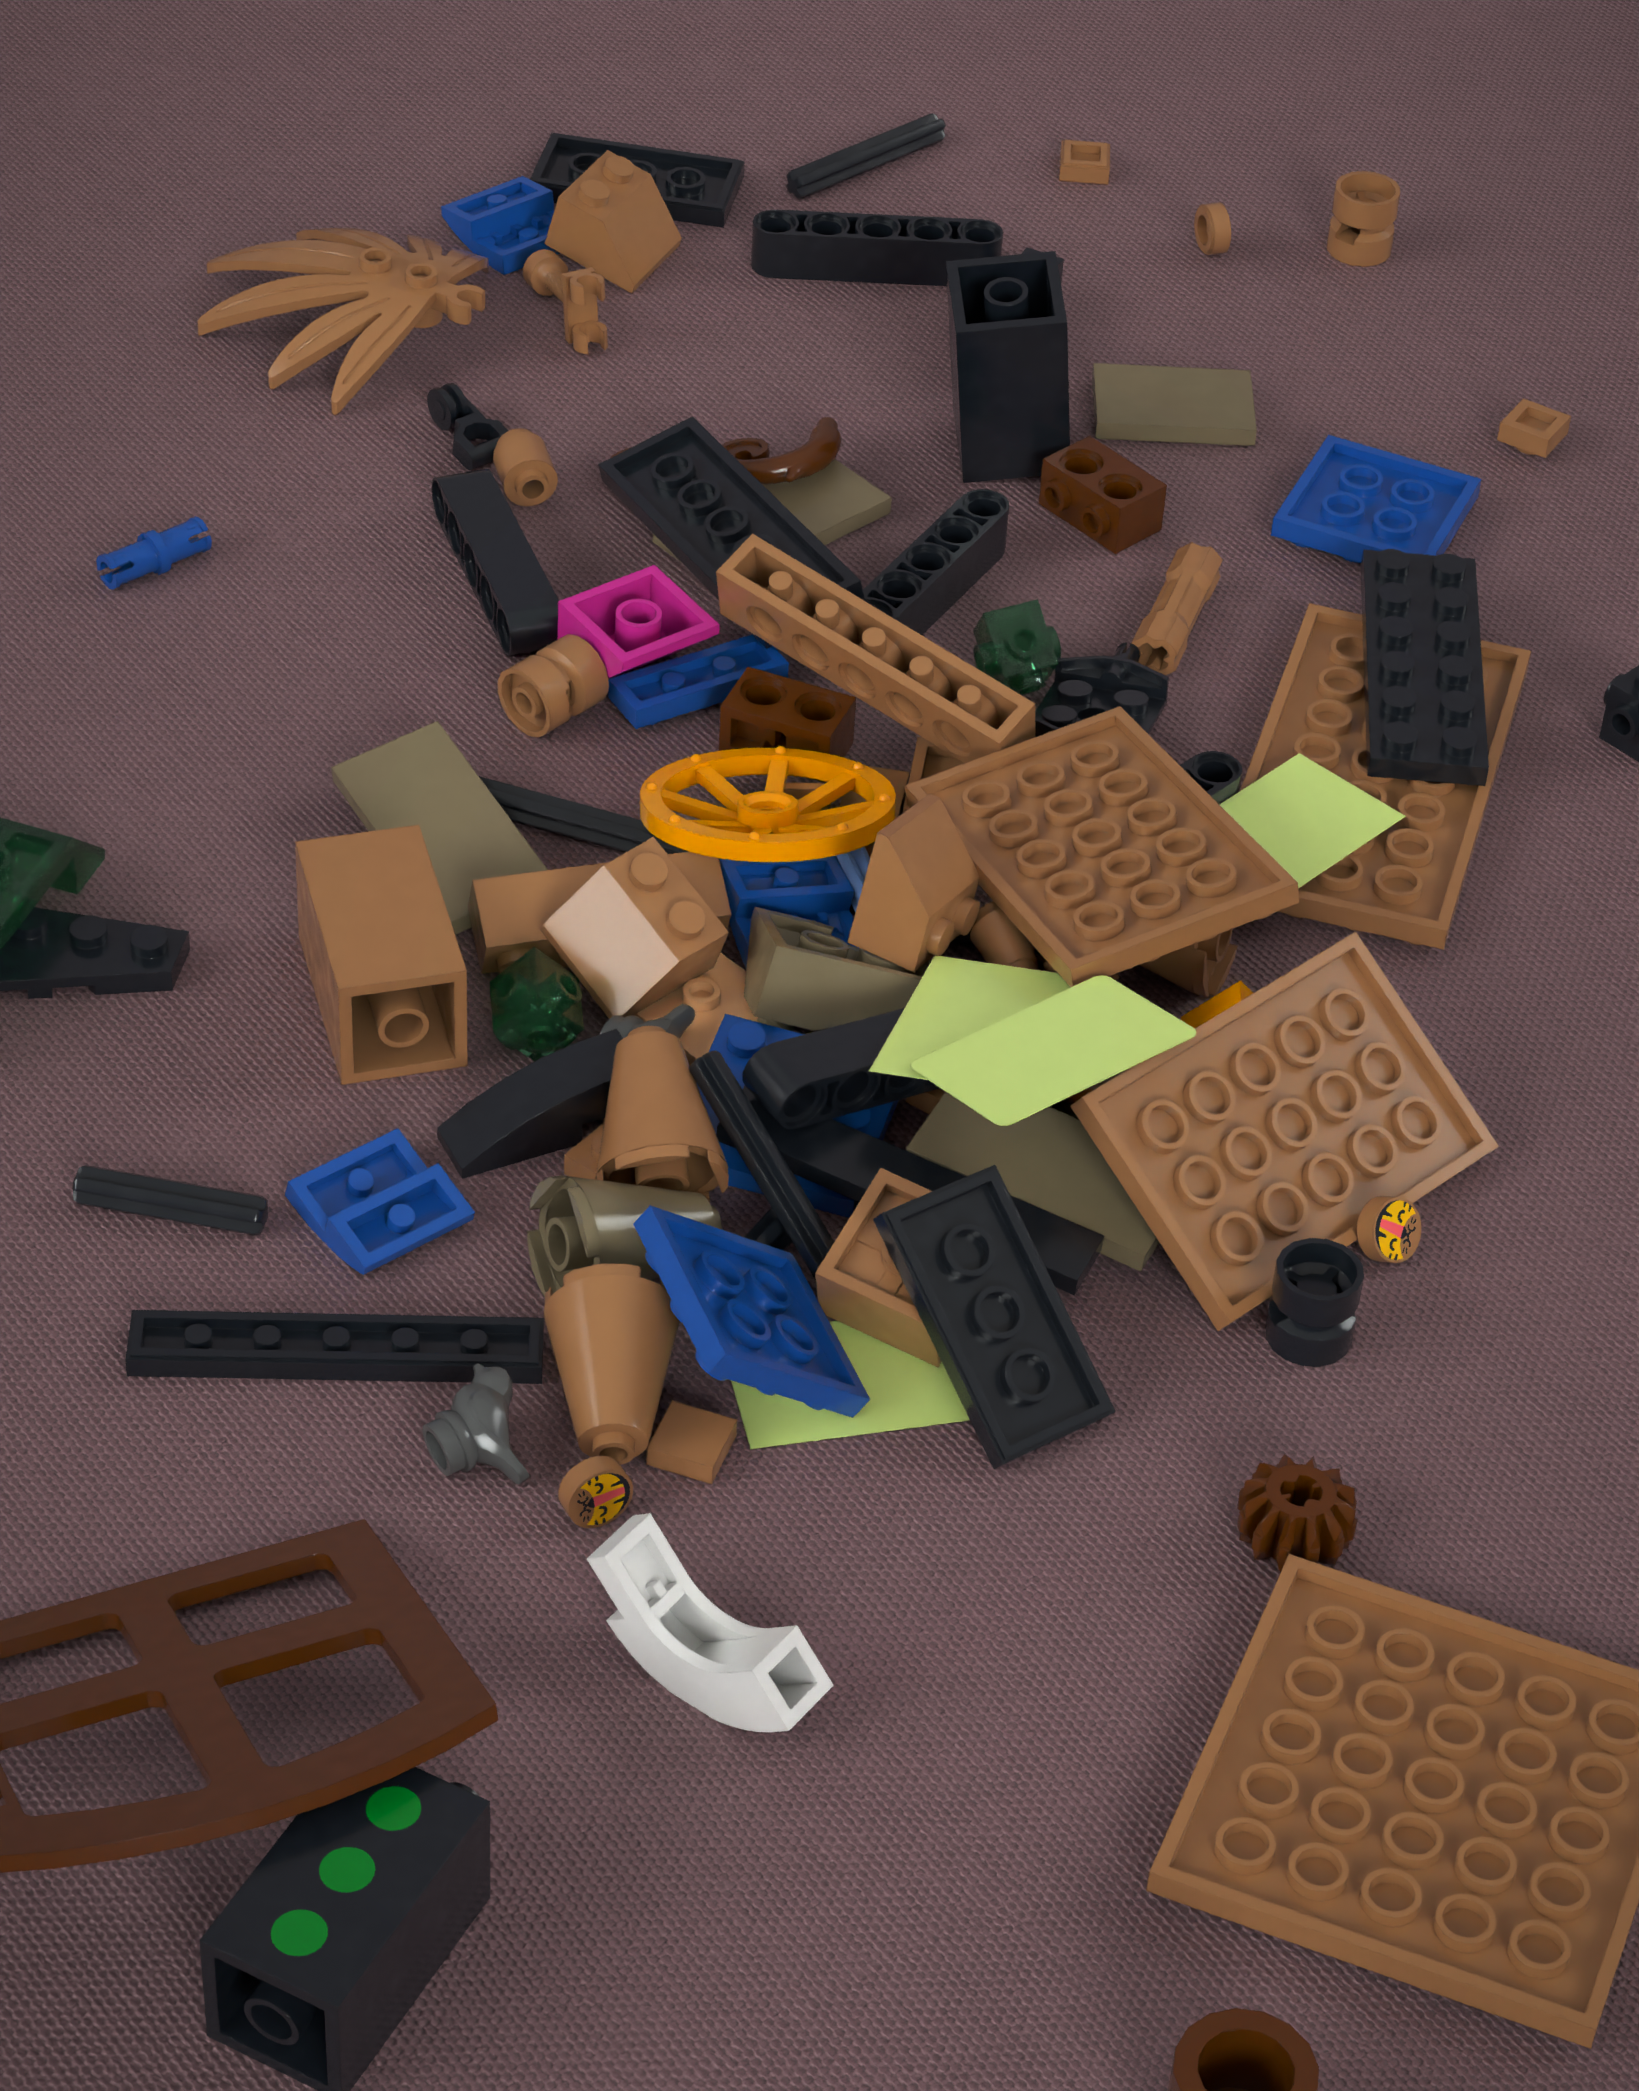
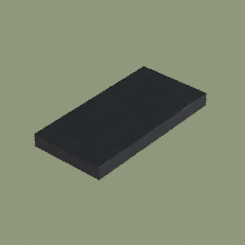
M551 133L530 180L552 190L553 201L557 203L558 197L598 158L609 150L618 156L630 160L635 166L652 175L674 221L724 228L744 178L745 161Z
M996 1165L885 1211L873 1219L993 1469L1116 1412Z

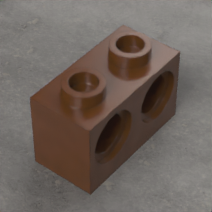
M1088 436L1043 459L1039 504L1114 554H1117L1162 530L1167 485L1093 437Z
M747 667L721 704L719 751L741 748H777L778 746H783L789 749L809 750L845 757L854 741L856 697Z

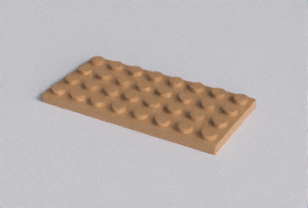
M1309 603L1240 791L1300 753L1406 817L1298 889L1299 903L1277 912L1296 918H1307L1347 927L1353 931H1364L1404 940L1414 945H1426L1444 950L1528 671L1531 656L1530 650L1481 640L1489 760L1486 786L1367 776L1362 614Z

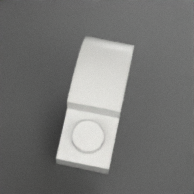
M651 1513L633 1515L587 1558V1561L618 1609L606 1620L617 1638L635 1660L663 1687L712 1719L735 1728L753 1732L789 1731L834 1686L797 1625L774 1628L754 1627L732 1618L715 1606L691 1580Z

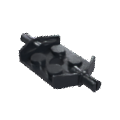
M1127 642L1117 647L1114 656L1057 658L1055 662L1054 683L1035 711V737L1119 706L1149 734L1167 704L1169 677L1138 663L1140 659L1138 647L1131 643L1127 649Z

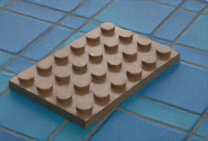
M1121 706L905 785L907 805L910 808L929 793L941 798L980 877L978 885L1070 987L1095 976L1103 975L1109 977L1137 965L1155 961L1163 955L1200 941L1212 939L1220 933L1254 920L1266 918L1277 911L1299 903L1298 882Z
M1356 931L1195 1028L1196 1036L1127 1069L1081 1097L1070 1106L1217 1331L1273 1296L1272 1284L1276 1260L1282 1249L1294 1241L1307 1238L1328 1239L1347 1247L1358 1240L1357 1223L1359 1215L1366 1203L1374 1197H1403L1414 1203L1499 1147Z

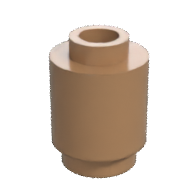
M517 428L504 433L496 444L493 461L506 496L510 501L520 506H534L546 501L556 490L558 477L544 441L541 437L527 429Z

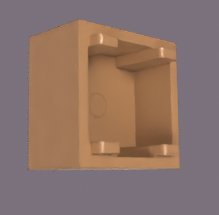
M880 1168L815 1272L818 1302L826 1316L939 1367L942 1361L873 1220L885 1211L932 1191Z

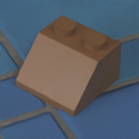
M607 150L558 197L545 245L586 268L592 267L596 270V274L602 275L605 279L632 294L679 247L682 237L652 175L635 166L630 160Z
M929 793L877 832L847 942L912 972L919 969L934 955H943L950 942L960 934L963 936L967 935L972 929L980 909V902L974 899L980 879L979 874L941 798Z
M654 837L603 865L541 927L542 933L609 1019L615 1015L623 1017L635 1015L684 986L687 981L697 978L714 968L729 934L728 930Z

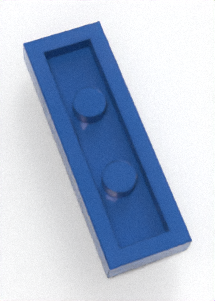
M749 635L610 678L608 698L631 725L638 729L723 702L747 667L788 678L789 662L774 646L766 649L753 635Z

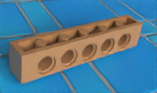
M752 534L716 571L720 614L960 761L967 763L1035 738V703L758 536Z

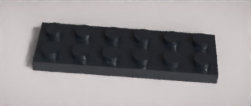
M693 416L598 464L601 478L605 485L718 600L716 571L752 534L857 597L864 598L861 580ZM751 633L766 649L772 647L771 644Z
M1395 549L1383 551L1363 550L1360 569L1367 776L1486 786L1489 760L1475 559L1461 558L1453 554H1441L1438 556L1412 554Z

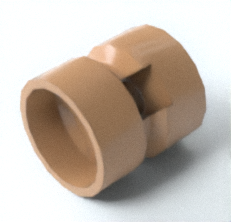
M1368 171L1350 172L1341 176L1336 181L1332 205L1334 216L1330 219L1327 250L1332 257L1352 266L1367 267L1379 265L1391 256L1394 237L1393 222L1397 218L1400 199V187L1396 181L1386 175Z
M570 634L537 651L536 655H531L504 670L498 679L499 699L508 718L520 731L528 736L537 738L566 723L571 716H576L601 702L609 691L607 671L597 651L581 637Z

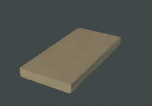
M836 459L826 468L811 476L794 480L790 483L762 484L824 545L891 513L892 497ZM653 534V543H655V544L658 545L660 548H662L663 550H665L667 553H669L670 555H672L674 558H676L677 560H679V559Z
M438 721L331 767L333 782L368 831L412 825L420 826L455 935L472 927L468 911L472 880L548 870Z
M945 1092L906 1147V1151L966 1177L996 1165L1011 1196L1104 1235L1100 1253L1140 1272L1159 1244L1158 1239L1080 1120L1051 1107L1045 1108L1012 1125L999 1126Z

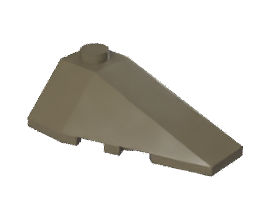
M754 907L750 925L744 997L754 1017H758L757 1021L759 1023L789 1031H794L795 1026L814 1031L823 1030L905 1008L932 959L928 960L915 972H912L861 948L848 945L843 940L832 936L834 930L832 926Z

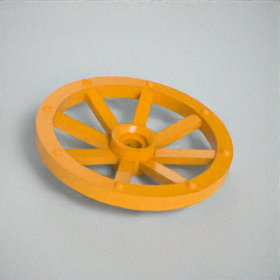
M778 746L777 748H741L694 754L691 757L675 761L658 769L644 781L640 789V818L646 829L655 837L672 846L692 853L735 861L793 862L844 854L875 842L877 832L895 820L896 793L894 787L878 771L861 762L816 751L789 749L783 746ZM768 775L765 791L752 792L746 795L739 792L725 777ZM787 776L806 777L826 782L799 800L792 795L784 793ZM700 784L726 808L687 797L677 792ZM850 791L859 794L866 800V802L819 811ZM673 811L678 812V813H682V814H685V815H688V816H691V817H695V818H698V819H701V820H687V819H685V818H683V817L677 815V814L674 813Z

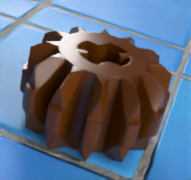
M1286 1454L1283 1455L1276 1467L1266 1463H1259L1256 1472L1252 1475V1479L1245 1480L1244 1488H1241L1237 1504V1509L1240 1510L1237 1524L1240 1532L1239 1540L1252 1544L1254 1560L1271 1557L1276 1559L1280 1573L1289 1554L1315 1563L1320 1562L1335 1566L1338 1557L1342 1555L1343 1549L1349 1548L1350 1541L1355 1536L1358 1522L1355 1518L1357 1504L1355 1488L1342 1484L1339 1468L1325 1471L1319 1470L1314 1456L1305 1465L1295 1464Z

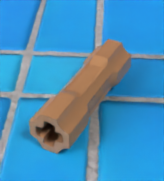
M1190 542L1177 550L1166 572V581L1149 615L1142 620L1131 642L1140 651L1138 663L1164 675L1176 671L1187 648V638L1203 605L1210 600L1221 577L1219 567L1223 560L1211 546L1204 547Z

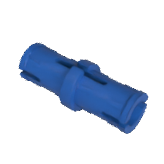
M195 516L160 533L154 530L142 533L138 536L137 542L108 554L99 555L96 560L97 570L100 571L108 567L109 569H114L120 566L119 569L100 576L105 586L114 590L122 584L151 572L158 573L159 576L170 571L173 563L210 550L212 546L211 535L200 539L194 537L189 540L190 537L208 530L204 521Z

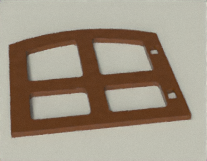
M365 1519L0 1620V1659L95 1632L117 1629L122 1632L139 1662L128 1668L1 1703L0 1751L143 1709L160 1707L166 1710L208 1785L201 1790L148 1801L92 1810L29 1816L23 1812L0 1764V1801L2 1803V1806H0V1873L63 1868L120 1860L175 1849L265 1826L333 1803L412 1769L450 1750L497 1722L496 1703ZM315 1570L331 1571L352 1601V1603L208 1645L194 1644L175 1614L176 1610ZM376 1644L384 1648L420 1701L419 1704L328 1748L282 1766H268L262 1761L220 1688L361 1646Z

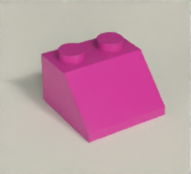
M655 565L558 601V639L570 634L577 635L587 641L599 654L609 679L687 649L718 635L720 631V624Z

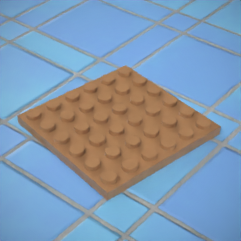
M1289 1554L1150 1869L1146 1891L1591 2049L1639 1905V1670Z

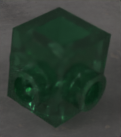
M1038 599L985 612L973 630L977 642L973 649L976 668L1022 696L1044 688L1046 686L1045 681L1048 680L1059 664L1057 658H1061L1060 641L1054 627L1046 626Z
M536 947L530 949L489 982L493 1033L508 1049L518 1050L535 1062L556 1052L558 1049L567 1047L584 1030L581 1004L582 992L579 979Z

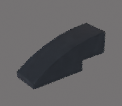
M614 1029L593 1036L538 1059L496 1083L468 1102L437 1127V1138L461 1178L464 1179L576 1146L581 1142L583 1124L605 1118L615 1048L618 1042L623 1039L619 1031Z

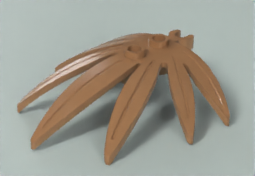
M355 228L302 230L296 233V240L255 245L227 253L207 262V274L234 270H265L313 275H301L270 281L224 300L199 318L198 335L202 336L229 326L273 315L350 302L327 312L299 332L278 355L268 372L269 388L273 390L359 335L345 356L333 387L331 410L333 415H337L414 327H433L442 321L443 313L447 314V317L455 323L469 325L471 323V308L481 312L485 309L484 289L470 284H455L479 270L488 273L489 258L461 249H453L446 256H443L442 246L439 242L409 234L407 235V245L411 253L393 240L367 230Z

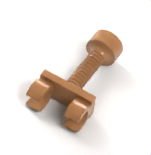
M542 249L532 253L523 266L524 280L537 293L543 296L554 294L563 303L565 340L569 344L573 343L574 350L583 354H588V342L599 343L606 350L608 348L607 326L598 322L597 296L602 302L605 300L604 277L596 274V270L592 267L569 272L565 262L551 250Z

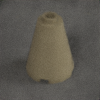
M563 1175L549 1177L539 1182L531 1197L529 1210L540 1209L539 1229L527 1231L532 1271L544 1297L550 1287L553 1293L563 1287V1276L574 1269L596 1264H631L641 1267V1278L653 1281L660 1278V1276L646 1261V1249L633 1225L644 1211L651 1205L722 1229L719 1212L713 1205H710L707 1198L701 1193Z

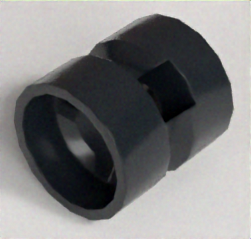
M1319 1238L1294 1241L1282 1249L1276 1260L1272 1284L1273 1296L1269 1302L1265 1329L1266 1340L1272 1350L1283 1359L1301 1366L1321 1367L1333 1364L1347 1354L1352 1344L1356 1323L1355 1311L1360 1302L1364 1281L1363 1265L1354 1252L1343 1244Z

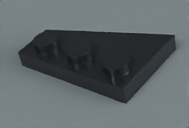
M8 903L0 918V991L28 989V999L52 998L53 988L88 986V989L95 995L172 991L190 952L189 931Z

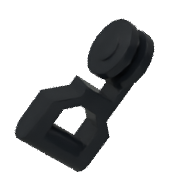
M447 383L441 388L437 387L430 390L427 396V404L433 421L442 430H449L455 426L452 454L470 471L494 462L493 453L499 438L508 432V429L499 420L486 419L464 396L456 384ZM473 439L488 440L475 446L470 442Z

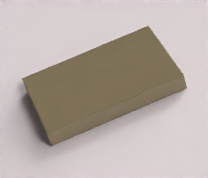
M1093 363L1092 391L1095 438L1255 446L1257 426L1250 370Z

